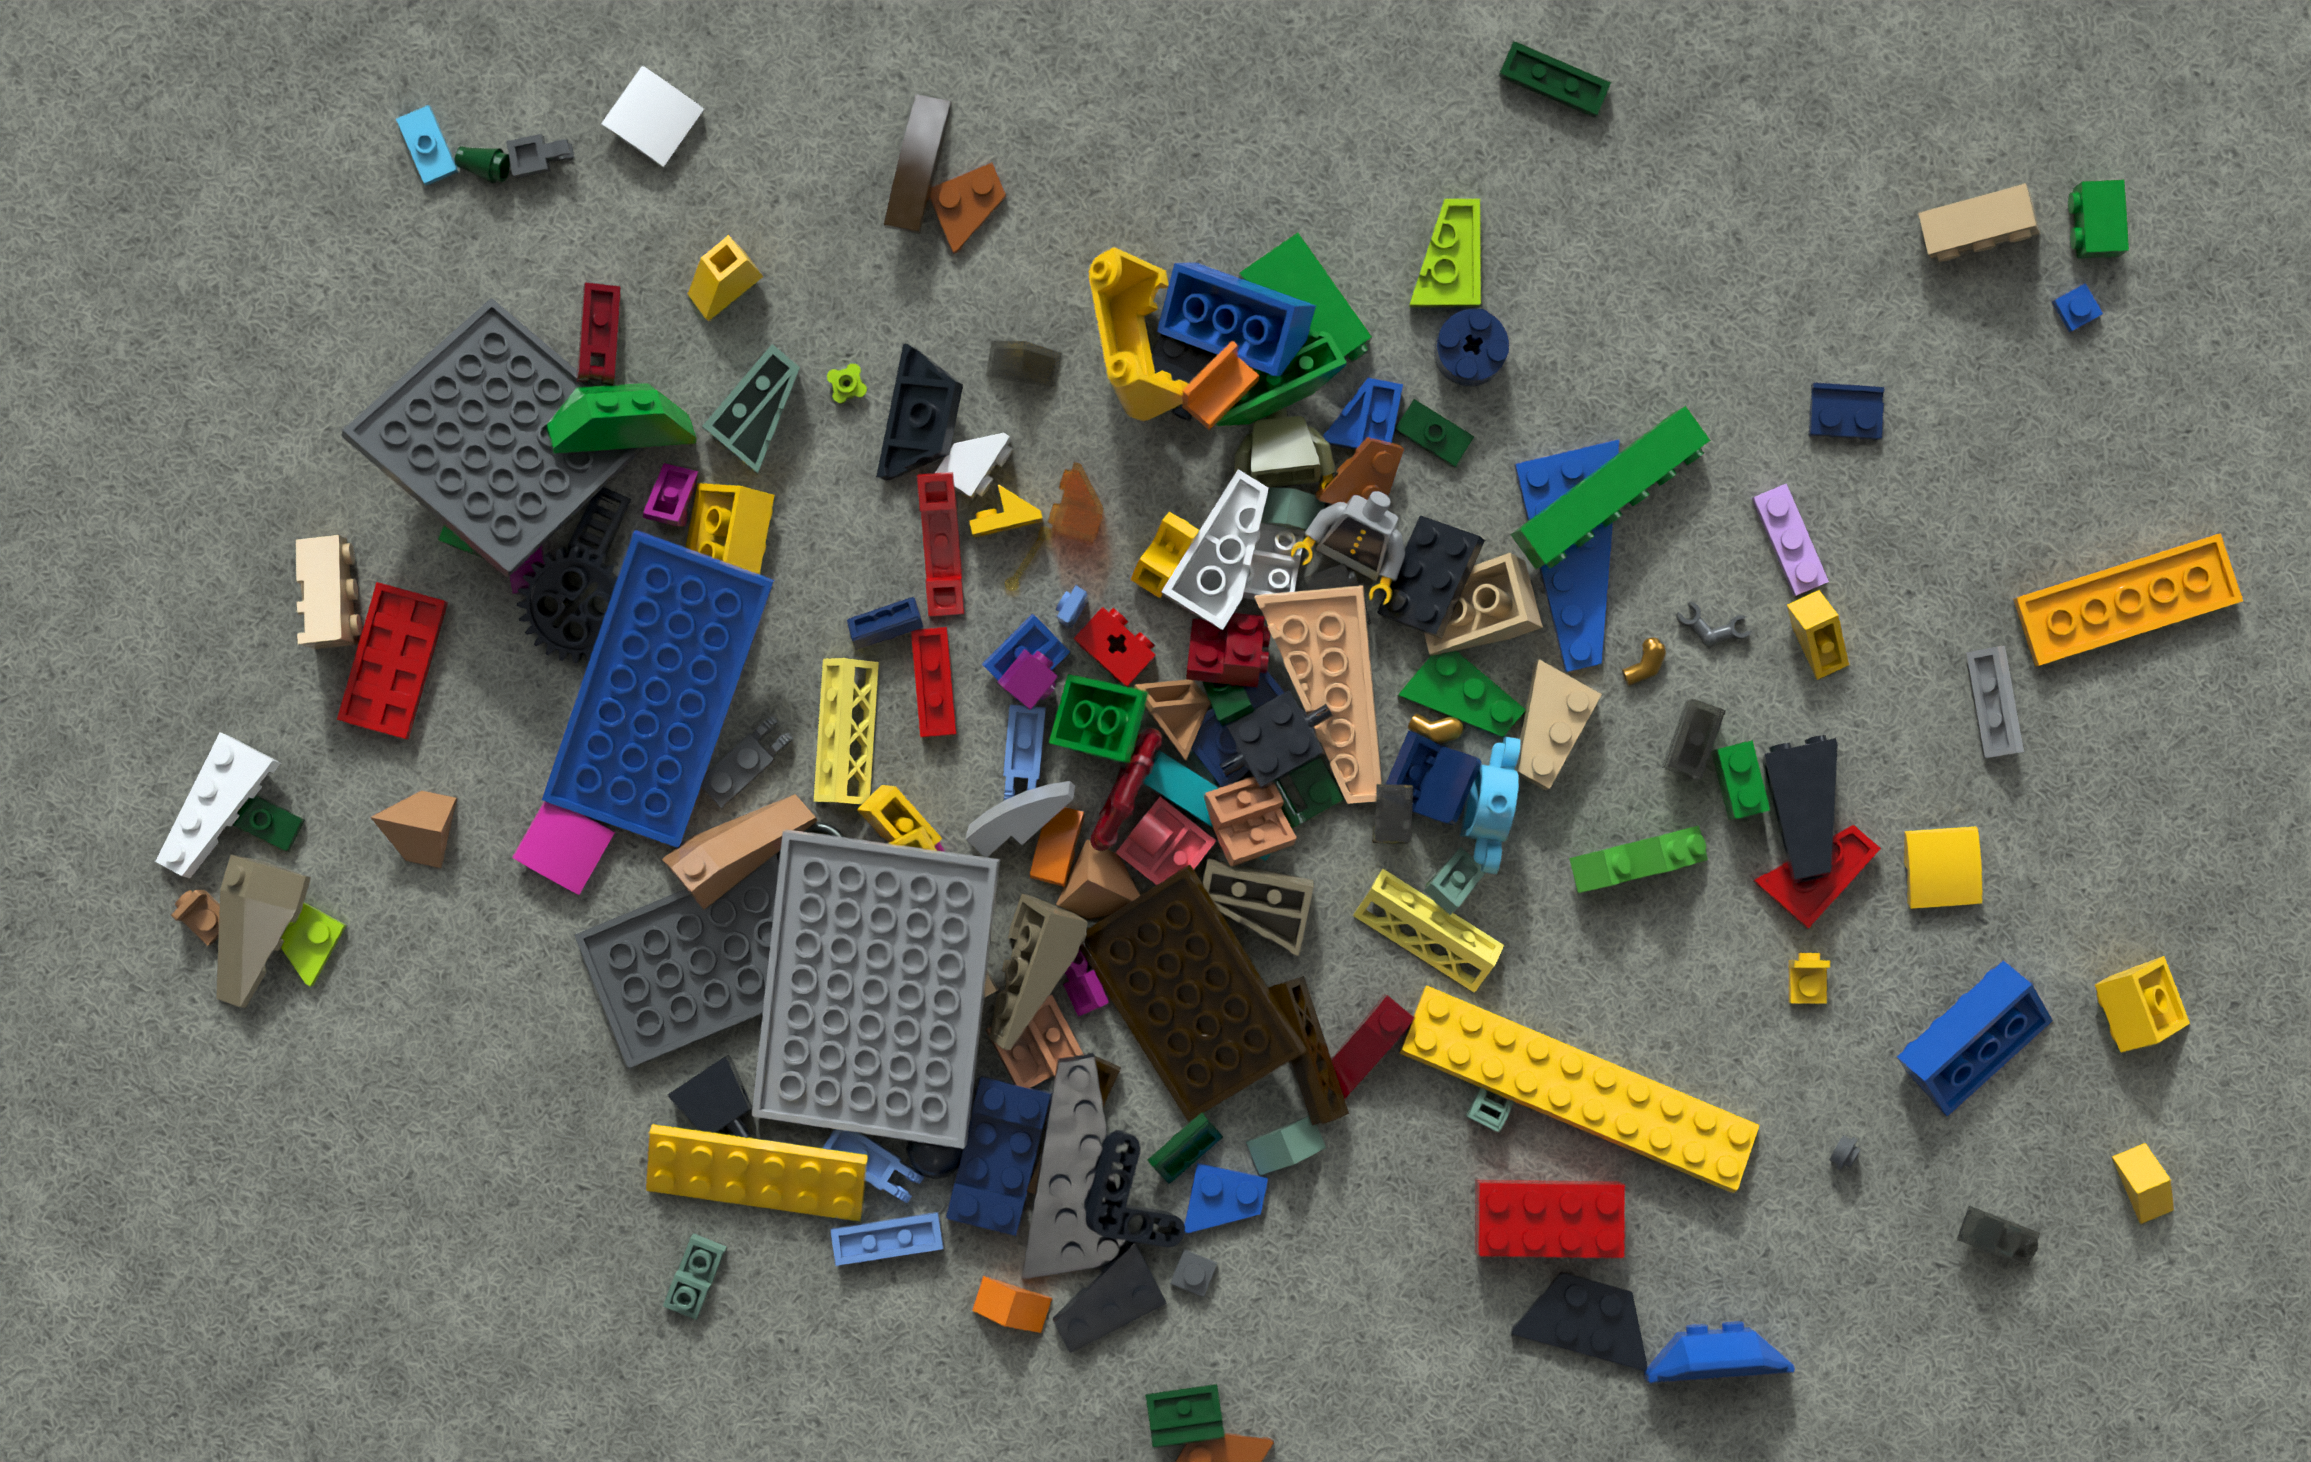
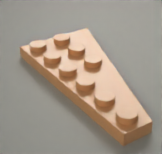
M1353 586L1255 595L1254 598L1266 619L1268 629L1279 648L1285 667L1305 711L1309 714L1326 703L1334 716L1315 726L1317 738L1323 746L1330 762V767L1347 804L1383 801L1384 798L1380 797L1383 785L1364 587Z

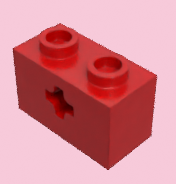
M1102 607L1073 639L1123 686L1129 687L1156 658V654L1151 651L1155 645L1141 632L1136 636L1133 635L1125 627L1128 620L1116 609L1112 608L1108 612ZM1111 637L1115 640L1121 637L1125 639L1123 645L1126 651L1123 654L1118 650L1113 654L1109 652L1111 644L1108 640Z

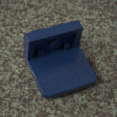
M1408 731L1380 797L1411 812L1448 825H1454L1462 813L1464 804L1481 767V760L1475 756L1441 746L1418 733Z

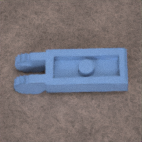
M1010 705L1003 773V776L1006 777L1004 800L1015 796V778H1027V790L1036 788L1037 779L1040 780L1046 708L1032 707L1031 710L1027 706Z
M834 1129L822 1148L868 1155L866 1181L879 1190L884 1189L906 1203L909 1202L912 1195L905 1188L889 1181L894 1170L899 1171L914 1183L920 1184L924 1178L919 1172L901 1162L900 1157L863 1133Z

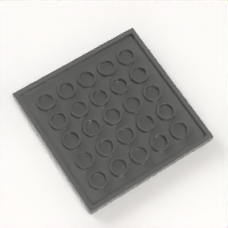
M492 298L342 430L341 435L343 439L507 578L645 448L553 453L547 433L548 422L577 387H593L595 385L590 381L588 383L577 382V370Z

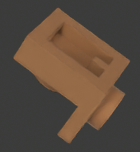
M189 890L176 901L175 906L177 909L171 916L176 921L185 923L207 946L212 945L219 937L220 904L206 890H195L193 892Z

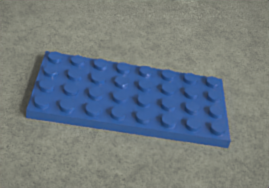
M635 530L542 801L679 848L774 580Z

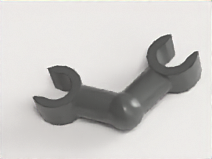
M1694 602L1688 603V606L1694 611V618L1692 620L1685 619L1679 612L1676 613L1678 622L1684 626H1690L1707 646H1713L1730 638L1744 639L1752 632L1738 633L1735 630L1734 625L1736 621L1744 619L1746 617L1744 615H1737L1731 619L1729 624L1711 629L1700 617V608Z

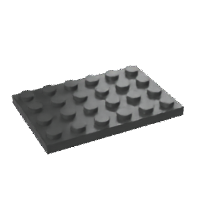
M777 853L704 910L691 894L684 889L574 935L628 1069L763 1013L779 871Z

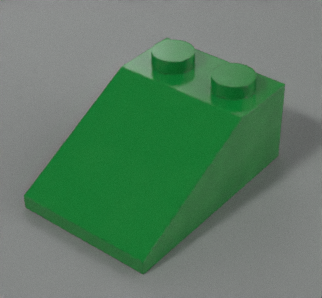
M1068 674L1049 744L1099 758L1130 763L1149 692Z

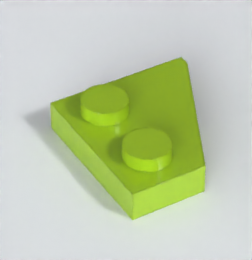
M304 902L296 922H289L281 936L284 940L281 949L305 984L311 987L314 986L347 925Z

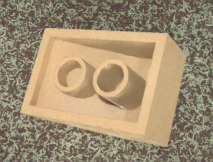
M1508 553L1474 565L1442 639L1424 632L1429 655L1433 656L1508 640L1543 628L1525 560L1512 553Z

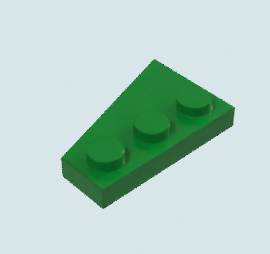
M1457 651L1431 655L1397 695L1439 713L1457 718L1464 723L1499 737H1504L1526 711L1523 706Z

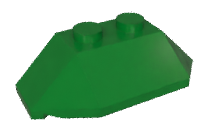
M1309 330L1306 342L1280 376H1274L1250 367L1259 375V381L1216 425H1248L1317 392L1347 365L1331 333Z
M648 383L577 387L547 424V433L553 453L696 444L697 440L689 414Z

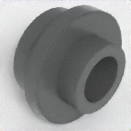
M1843 1135L1829 1160L1837 1164L1836 1168L1841 1171L1844 1165L1851 1168L1858 1157L1861 1149L1855 1146L1858 1141L1857 1138L1852 1137L1850 1139Z

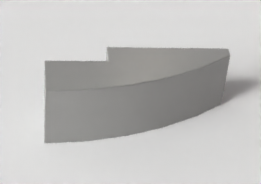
M1071 781L1048 784L1027 790L1004 800L968 825L966 840L985 858L1011 836L1023 845L1073 800L1075 785Z

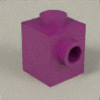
M1024 649L999 679L998 683L1031 710L1039 699L1043 701L1052 693L1056 686L1054 681L1058 676L1050 670L1054 663L1037 650L1032 655Z

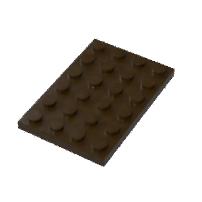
M1191 865L1186 866L1086 930L1085 941L1079 949L1092 970L1095 971L1097 978L1188 1122L1196 1118L1201 1112L1208 1111L1307 1051Z

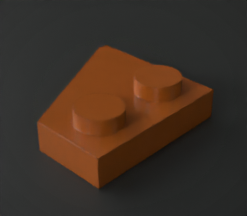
M993 163L932 187L930 199L953 254L962 249L965 242L983 225L986 218L1006 198Z
M1225 1433L1224 1439L1185 1444L1175 1462H1262L1273 1445L1274 1440L1269 1437L1260 1438Z

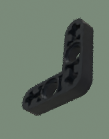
M1115 1130L1111 1132L1103 1144L1086 1210L1085 1221L1088 1228L1098 1235L1108 1238L1161 1247L1178 1245L1185 1234L1184 1223L1179 1217L1167 1211L1127 1205L1141 1146L1139 1140L1126 1131ZM1124 1143L1128 1145L1126 1151L1123 1150L1120 1153L1116 1151L1118 1145H1123ZM1112 1162L1118 1165L1119 1163L1123 1164V1168L1120 1169L1112 1165ZM1113 1174H1118L1120 1177L1119 1187L1113 1192H1107L1105 1187L1107 1179ZM1105 1197L1108 1200L1114 1201V1204L1104 1203L1102 1200ZM1106 1213L1110 1215L1108 1221L1098 1222L1100 1216H1105ZM1136 1215H1141L1143 1220L1141 1228L1135 1233H1130L1128 1229L1130 1219ZM1154 1224L1162 1227L1172 1226L1171 1232H1165L1164 1234L1153 1228Z

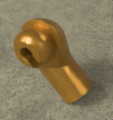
M1650 637L1643 642L1644 654L1640 663L1622 669L1628 686L1655 676L1659 672L1666 656V648L1658 638Z
M1417 713L1412 717L1408 725V729L1437 744L1459 738L1464 730L1462 722L1457 718L1447 717L1431 722Z

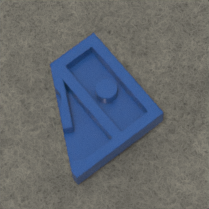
M1367 378L1332 426L1324 433L1323 437L1330 445L1355 450L1367 437L1392 443L1403 384Z
M1197 1163L1184 1224L1185 1233L1261 1214L1268 1178Z

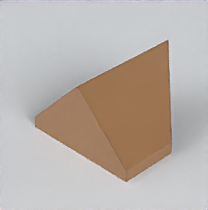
M1194 680L1135 684V689L1149 692L1145 709L1182 757L1187 760L1211 703Z
M419 791L370 818L405 861L442 868L457 798Z
M1086 840L1056 905L1089 920L1111 915L1141 895L1120 856L1108 849L1098 851L1092 847L1089 840Z

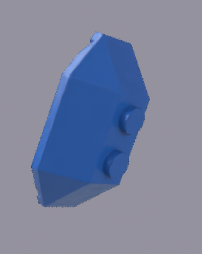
M1732 1321L1722 1323V1329L1708 1330L1707 1324L1687 1325L1686 1332H1677L1649 1364L1647 1370L1644 1371V1378L1649 1383L1795 1373L1794 1365L1750 1327H1744V1322Z

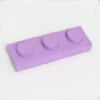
M1787 484L1753 497L1752 501L1793 595L1797 596L1828 583V578Z

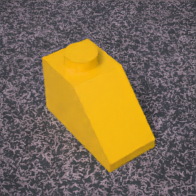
M1820 590L1787 604L1792 628L1816 679L1818 680L1849 666L1839 615Z
M881 785L857 809L875 831L889 843L921 826L924 827L934 846L942 839L896 786Z

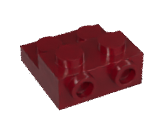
M1233 613L1223 630L1203 619L1193 618L1186 680L1258 688L1259 674H1267L1269 652L1262 651V647L1269 648L1271 635L1268 626H1264L1265 617Z

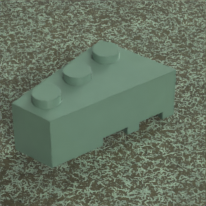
M772 344L702 426L705 431L756 474L759 472L800 367Z

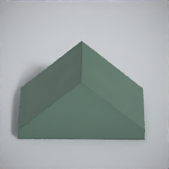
M1270 487L1261 523L1304 530L1306 532L1317 514L1324 509L1325 502L1319 501L1315 497L1316 495L1293 488Z
M1309 1116L1246 1141L1259 1175L1294 1165L1326 1148L1317 1124L1312 1125Z

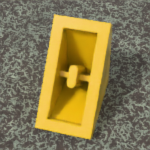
M2146 1143L2112 1156L2140 1224L2174 1211L2171 1179Z

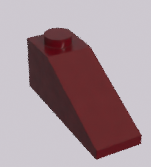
M1386 994L1382 996L1331 1058L1344 1099L1348 1097L1389 1051L1415 1019L1414 1016Z

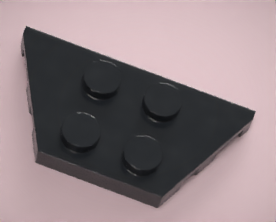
M903 343L876 475L877 478L886 481L950 454L963 389L962 383L917 348L909 344Z
M1560 1272L1547 1290L1531 1305L1532 1307L1511 1328L1510 1333L1516 1336L1643 1371L1647 1370L1648 1365L1633 1292L1630 1290Z

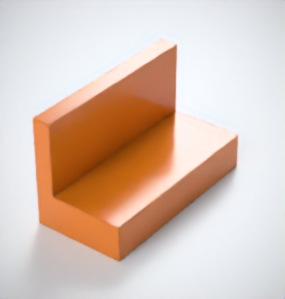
M1234 341L1221 351L1182 390L1183 408L1208 430L1259 381V375L1238 357V345Z

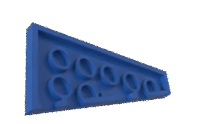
M1620 439L1515 464L1528 521L1616 456L1619 452ZM1600 523L1592 529V532L1595 534L1592 539L1579 548L1572 544L1564 550L1567 557L1551 569L1547 564L1539 567L1565 673L1602 664L1613 523L1607 527Z

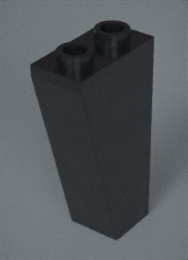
M1826 735L1808 738L1805 740V745L1791 748L1790 743L1772 746L1769 748L1770 752L1765 753L1763 757L1793 884L1829 877L1831 873L1838 744L1836 738L1827 740Z

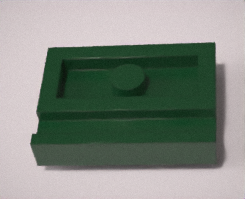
M1217 1384L1145 1394L1153 1449L1225 1438Z

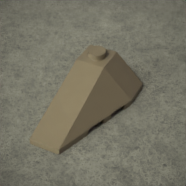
M230 855L220 889L216 999L241 1008L247 1007L266 974L265 964L272 951H279L284 943L281 936L289 922L295 923L301 913L311 877L267 862Z
M1024 893L1021 894L1009 930L1008 939L1015 941L1011 959L1004 960L1002 972H1005L1006 986L1005 990H1002L997 995L989 1037L1001 1048L1009 1051L1077 956L1079 947L1085 941L1088 924L1087 921L1071 911Z

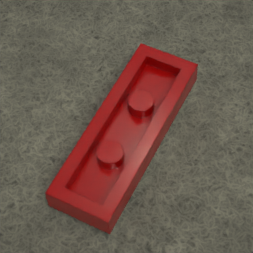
M939 627L911 631L920 737L957 735L948 628Z

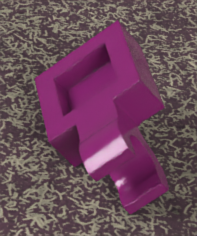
M1080 949L1074 959L1075 963L1072 962L1065 972L1069 982L1063 984L1078 1017L1109 1003L1095 971L1092 970L1087 973L1088 962Z

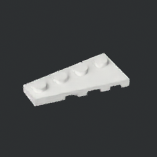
M220 732L155 862L183 877L191 878L218 844L217 837L226 826L231 827L240 816L237 813L248 798L253 799L262 788L260 785L261 781L269 772L274 773L281 763Z

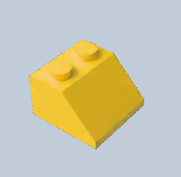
M2165 956L2111 975L2095 984L2098 1003L2105 1011L2110 1024L2111 1037L2117 1042L2120 1053L2157 1044L2190 1024Z

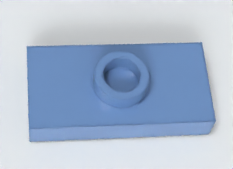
M1075 586L1071 593L1065 592L1055 609L1059 611L1057 615L1059 623L1069 629L1074 626L1089 601L1086 591Z

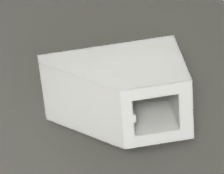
M1000 433L954 443L950 449V454L944 458L935 473L953 472L955 490L972 501L977 494L982 497L993 481V478L989 476L996 464L1002 467L1013 450L1008 446L1011 442L1010 436Z

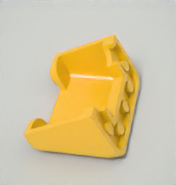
M1113 247L1097 256L1089 269V281L1109 381L1125 413L1134 419L1147 421L1183 404L1182 390L1188 385L1187 382L1182 380L1172 381L1171 374L1163 370L1155 374L1144 316L1158 310L1157 303L1154 302L1155 295L1160 288H1167L1169 283L1166 270Z

